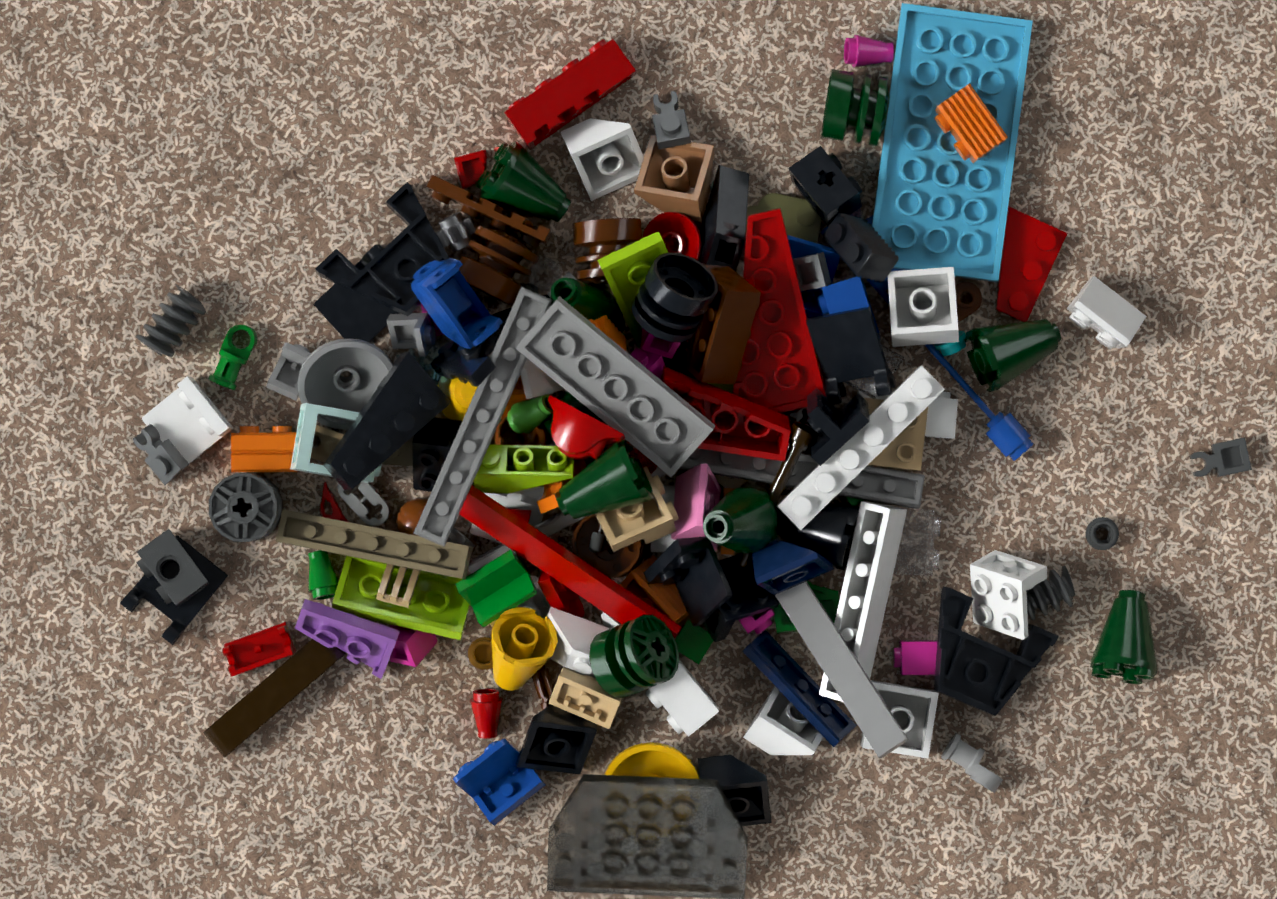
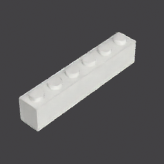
M922 365L919 366L869 415L870 422L821 466L818 465L776 507L799 530H802L945 389Z
M861 501L834 625L870 679L907 509L884 503ZM823 673L819 695L843 702L825 673Z

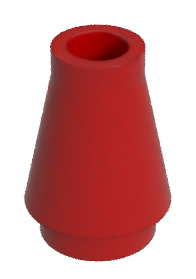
M484 688L473 691V698L470 699L479 738L490 739L498 736L497 729L503 700L502 697H499L498 689Z

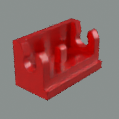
M286 622L224 644L225 648H222L223 655L227 657L229 662L228 670L231 677L296 653Z

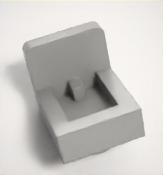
M411 313L409 316L404 314L389 315L387 325L392 348H417L419 357H426L431 346L436 341L435 327L430 325L428 313Z
M285 342L281 356L267 381L266 388L297 401L299 397V372L304 361L311 354L310 351L302 345H292Z

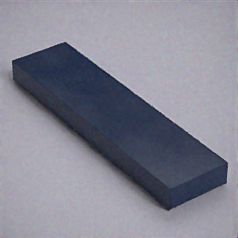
M766 630L742 651L833 747L857 726L831 698L819 695L820 687Z

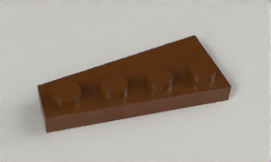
M434 175L431 176L426 186L429 190L433 191L431 195L433 199L449 205L452 200L462 205L460 211L477 220L481 214L492 220L490 226L506 234L512 229L522 234L520 237L521 241L535 248H538L539 243L547 246L552 236L550 229L539 225V227L534 226L525 217L514 212L507 213L500 206L483 198L478 199L473 196L474 194Z

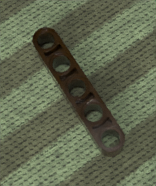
M311 639L203 732L204 735L225 758L256 732L259 727L284 708L287 703L291 702L305 690L309 684L334 665L337 660L341 659L346 652L337 647L327 648Z

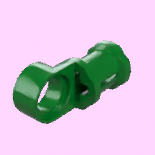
M240 324L229 329L219 351L220 360L214 374H210L208 380L231 390H236L237 385L235 381L241 366L246 365L251 351L257 344V335L251 327ZM238 330L247 331L251 338L250 344L244 349L237 348L233 343V335Z

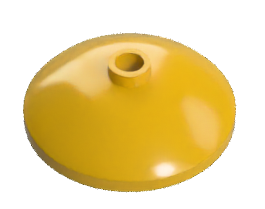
M641 743L625 749L611 761L602 782V800L609 817L619 828L640 838H662L678 832L691 821L698 809L701 798L700 778L693 763L681 751L662 743ZM649 779H654L657 781V785L650 788L645 782Z

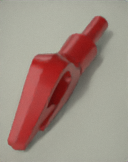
M324 482L319 508L320 516L348 522L332 492L329 490L327 482ZM326 500L331 503L332 514L325 513L324 505Z

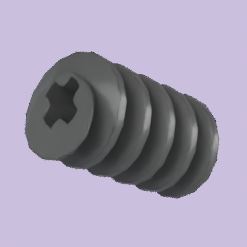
M177 284L175 285L180 291L179 295L170 292L167 294L172 304H159L164 315L161 316L154 313L151 315L156 325L144 324L143 327L149 335L147 337L139 334L136 335L138 340L161 356L163 354L173 357L175 352L170 344L181 346L183 343L178 333L188 336L190 330L186 323L197 325L198 323L194 312L202 315L206 313L202 303Z
M1062 566L1061 577L1054 569L1049 570V581L1045 579L1032 589L1026 590L1027 613L1031 620L1035 619V610L1038 608L1044 616L1048 615V605L1050 604L1057 612L1060 611L1062 600L1069 607H1073L1075 590L1066 566Z

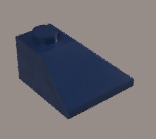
M774 540L766 548L752 554L757 585L773 595L834 570L832 563L817 552L784 541L778 542V540Z

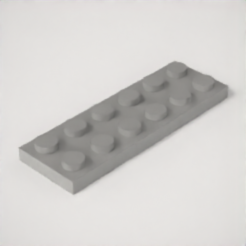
M560 296L516 347L520 353L601 420L623 433L629 443L670 477L674 475L714 430L715 425Z

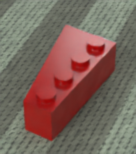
M605 39L599 41L588 50L590 54L581 61L578 58L574 59L562 68L563 73L554 79L551 77L546 79L535 88V92L526 98L521 97L504 112L508 121L529 150H532L636 75L635 68L614 39L606 42Z
M663 366L661 381L715 425L714 430L699 445L698 449L785 462L791 433L788 416L710 384L701 383L695 378Z

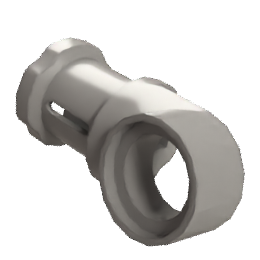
M954 734L941 755L942 759H950L965 769V773L972 780L993 793L996 792L1003 781L1001 777L979 764L985 752L984 749H975L961 740L960 734Z

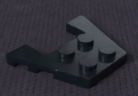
M406 182L386 201L387 207L408 225L362 270L356 268L337 249L317 266L315 270L320 277L409 316L421 304L411 289V283L414 280L413 275L425 264L434 260L449 259L436 232H434L411 185Z
M548 294L543 295L544 297L551 299ZM512 307L492 314V316L499 317L503 323L499 325L498 330L479 345L468 349L461 347L454 341L444 344L438 350L439 355L430 363L435 372L450 379L458 377L460 382L465 384L469 381L472 386H479L496 368L488 356L496 346Z
M943 586L940 601L934 691L989 715L996 716L1021 686V681L1032 668L1038 665L1042 660L1041 656L1049 646H1053L1059 636L1035 625L1028 624L1029 636L1022 640L1015 655L963 632L961 629L973 598Z

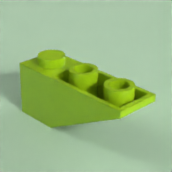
M490 444L474 479V486L483 493L509 494L571 479L574 473V458L563 454L557 446Z

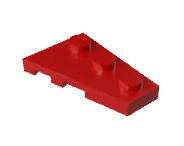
M1008 206L995 310L1021 322L1028 320L1068 233Z

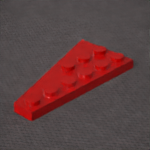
M780 207L748 215L743 278L760 291L761 295L760 304L751 327V336L747 341L742 358V367L738 372L733 387L734 395L778 413L807 407V396L816 387L825 395L818 359L806 323L807 313Z

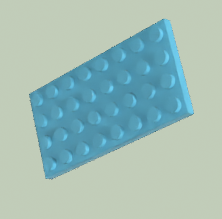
M906 3L901 4L889 92V108L884 130L872 219L874 231H877L881 239H884L885 243H888V247H891L892 251H895V255H898V261L893 268L915 270L954 267L955 277L991 282L999 281L1032 20ZM969 83L1008 136L1005 142L974 164L970 158L967 160L962 159L954 147V144L957 142L950 131L944 133L934 118L938 115L935 111L936 107Z

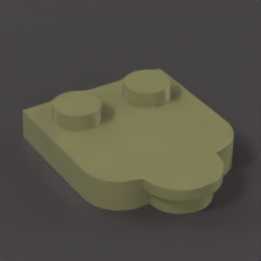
M770 193L759 201L758 206L747 207L746 231L748 215L781 207L787 235L817 243L822 219L807 200Z

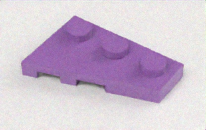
M307 599L304 600L295 629L325 647H337L348 654L347 659L357 665L361 661L373 668L372 674L380 679L383 677L399 635V630L384 624H378Z

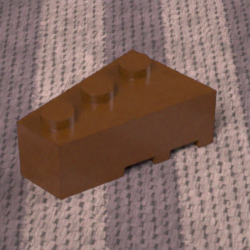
M705 265L713 273L718 283V293L709 309L704 313V318L698 325L697 331L688 340L686 370L701 383L735 384L738 372L742 367V358L746 344L751 336V327L760 304L761 292L729 266Z

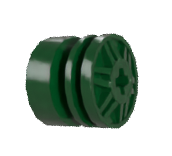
M832 69L821 138L843 141L847 128L852 127L854 128L855 143H861L865 129L870 130L868 145L877 146L878 140L885 129L890 100L887 87L888 78L879 76L876 91L870 90L871 75L866 74L860 89L854 88L853 72Z
M642 615L597 634L590 645L589 659L592 672L605 692L617 698H626L673 678L678 669L679 653L673 634L665 623L653 615Z

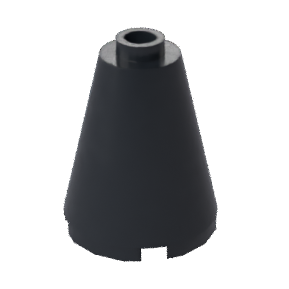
M827 504L802 530H799L775 507L778 520L777 533L800 547L817 552L831 562L833 567L845 571L860 507Z

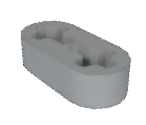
M361 482L358 489L364 495L361 500L354 493L347 495L338 483V493L364 523L370 526H380L388 520L390 507L370 483ZM367 499L374 506L382 505L383 509L380 513L383 517L380 520L376 517L370 520L367 517V514L370 512L364 504Z

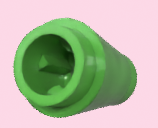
M545 394L513 404L507 414L510 427L520 434L531 433L553 413V409L548 402L550 395Z

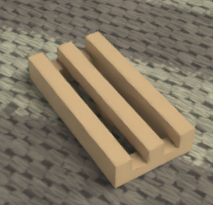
M387 564L376 600L409 608L421 571L413 569L404 598L398 597L407 568H399L391 595L386 594L395 565Z

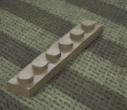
M282 509L276 536V542L465 580L472 547L447 542L445 547L416 535Z

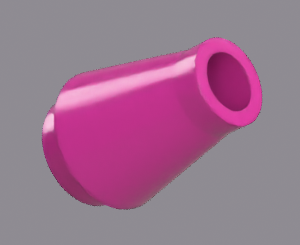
M854 35L853 38H846L844 62L845 64H852L853 68L884 62L891 63L893 61V43H886L859 35Z

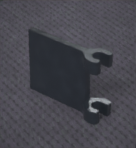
M380 244L374 245L354 266L362 270L384 248ZM334 284L313 304L344 339H359L370 342L387 326V319L390 314H400L337 284Z
M870 306L807 318L806 323L824 378L825 395L833 405L842 403L841 397L847 395L843 383L845 381L874 376L878 397L892 393L891 388L896 387V381L893 373L887 366Z
M178 535L175 537L210 584L177 607L173 601L167 605L157 592L156 588L160 586V583L155 576L152 575L147 578L144 574L120 602L126 609L133 612L142 599H146L170 618L173 623L165 630L161 637L174 645L187 626L228 577L225 572ZM169 561L162 567V575L167 579L175 578L180 571V566L175 561Z

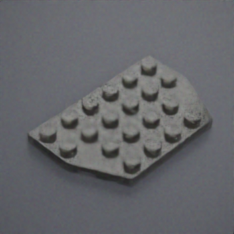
M583 774L549 828L547 891L745 899L748 837L718 780Z

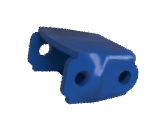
M449 258L441 261H431L422 266L413 275L412 291L445 336L464 348L471 349L479 345L499 329V325L503 323L499 317L490 315L459 271L463 265L460 260Z

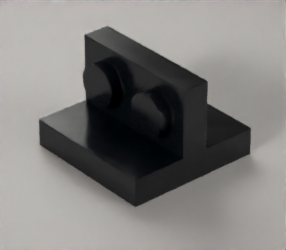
M817 387L807 396V414L809 416L807 421L818 433L811 446V457L821 466L870 422L868 402L859 393L840 410Z

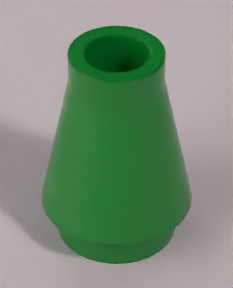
M319 550L309 553L308 592L312 593L313 600L333 598L339 580L328 557V552Z

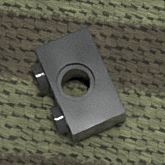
M170 529L137 551L141 559L136 563L147 578L152 575L155 576L160 583L156 590L167 605L173 601L179 607L210 584ZM169 561H175L180 566L179 574L173 579H167L162 575V567Z

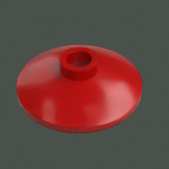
M665 212L657 215L649 222L642 238L659 231L668 252L681 253L697 261L699 260L702 248L701 236L697 226L689 217L678 212ZM676 239H678L679 241L678 250L674 248V242Z

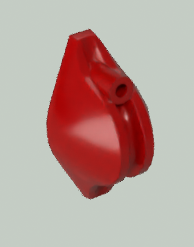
M551 395L549 396L548 402L553 409L551 435L558 449L566 456L574 459L591 456L594 459H598L606 445L626 438L618 430Z

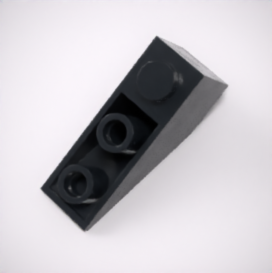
M718 165L700 229L702 242L701 254L698 260L700 263L729 266L735 272L737 271L745 242L749 173Z

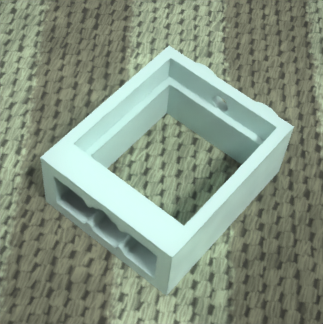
M309 403L301 404L290 470L333 477L324 465L310 463L317 416L321 415L355 421L360 412ZM382 464L361 482H374V477H379Z

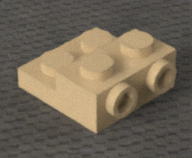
M647 466L643 468L653 490L651 494L654 496V499L595 514L613 552L642 539L645 544H648L676 531L674 521L679 520L677 512L671 501L665 503L662 494H665L662 482L658 475L651 476Z

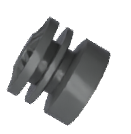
M236 473L224 478L214 487L209 499V516L214 528L223 537L235 542L257 541L269 536L279 525L283 509V499L278 487L270 479L257 473ZM242 498H244L245 503L252 504V509L247 511L246 517L243 512L237 511V506L242 504Z

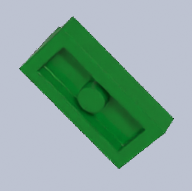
M511 549L467 576L466 580L463 579L456 583L459 594L472 606L477 621L482 627L498 619L504 611L519 606L537 594L527 566Z

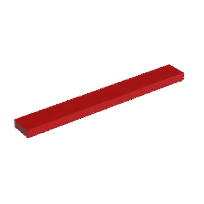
M473 485L471 486L459 515L619 623L624 624L642 615H653L665 623L674 638L677 636L682 628L680 625Z

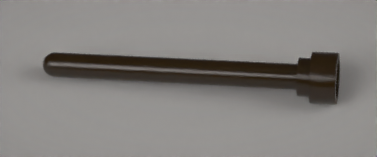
M794 422L791 427L789 444L791 445L786 453L785 462L782 461L767 493L774 507H776L802 451H806L808 446H812L818 435L813 428L800 422ZM738 553L735 559L736 565L739 568L746 567L753 553Z

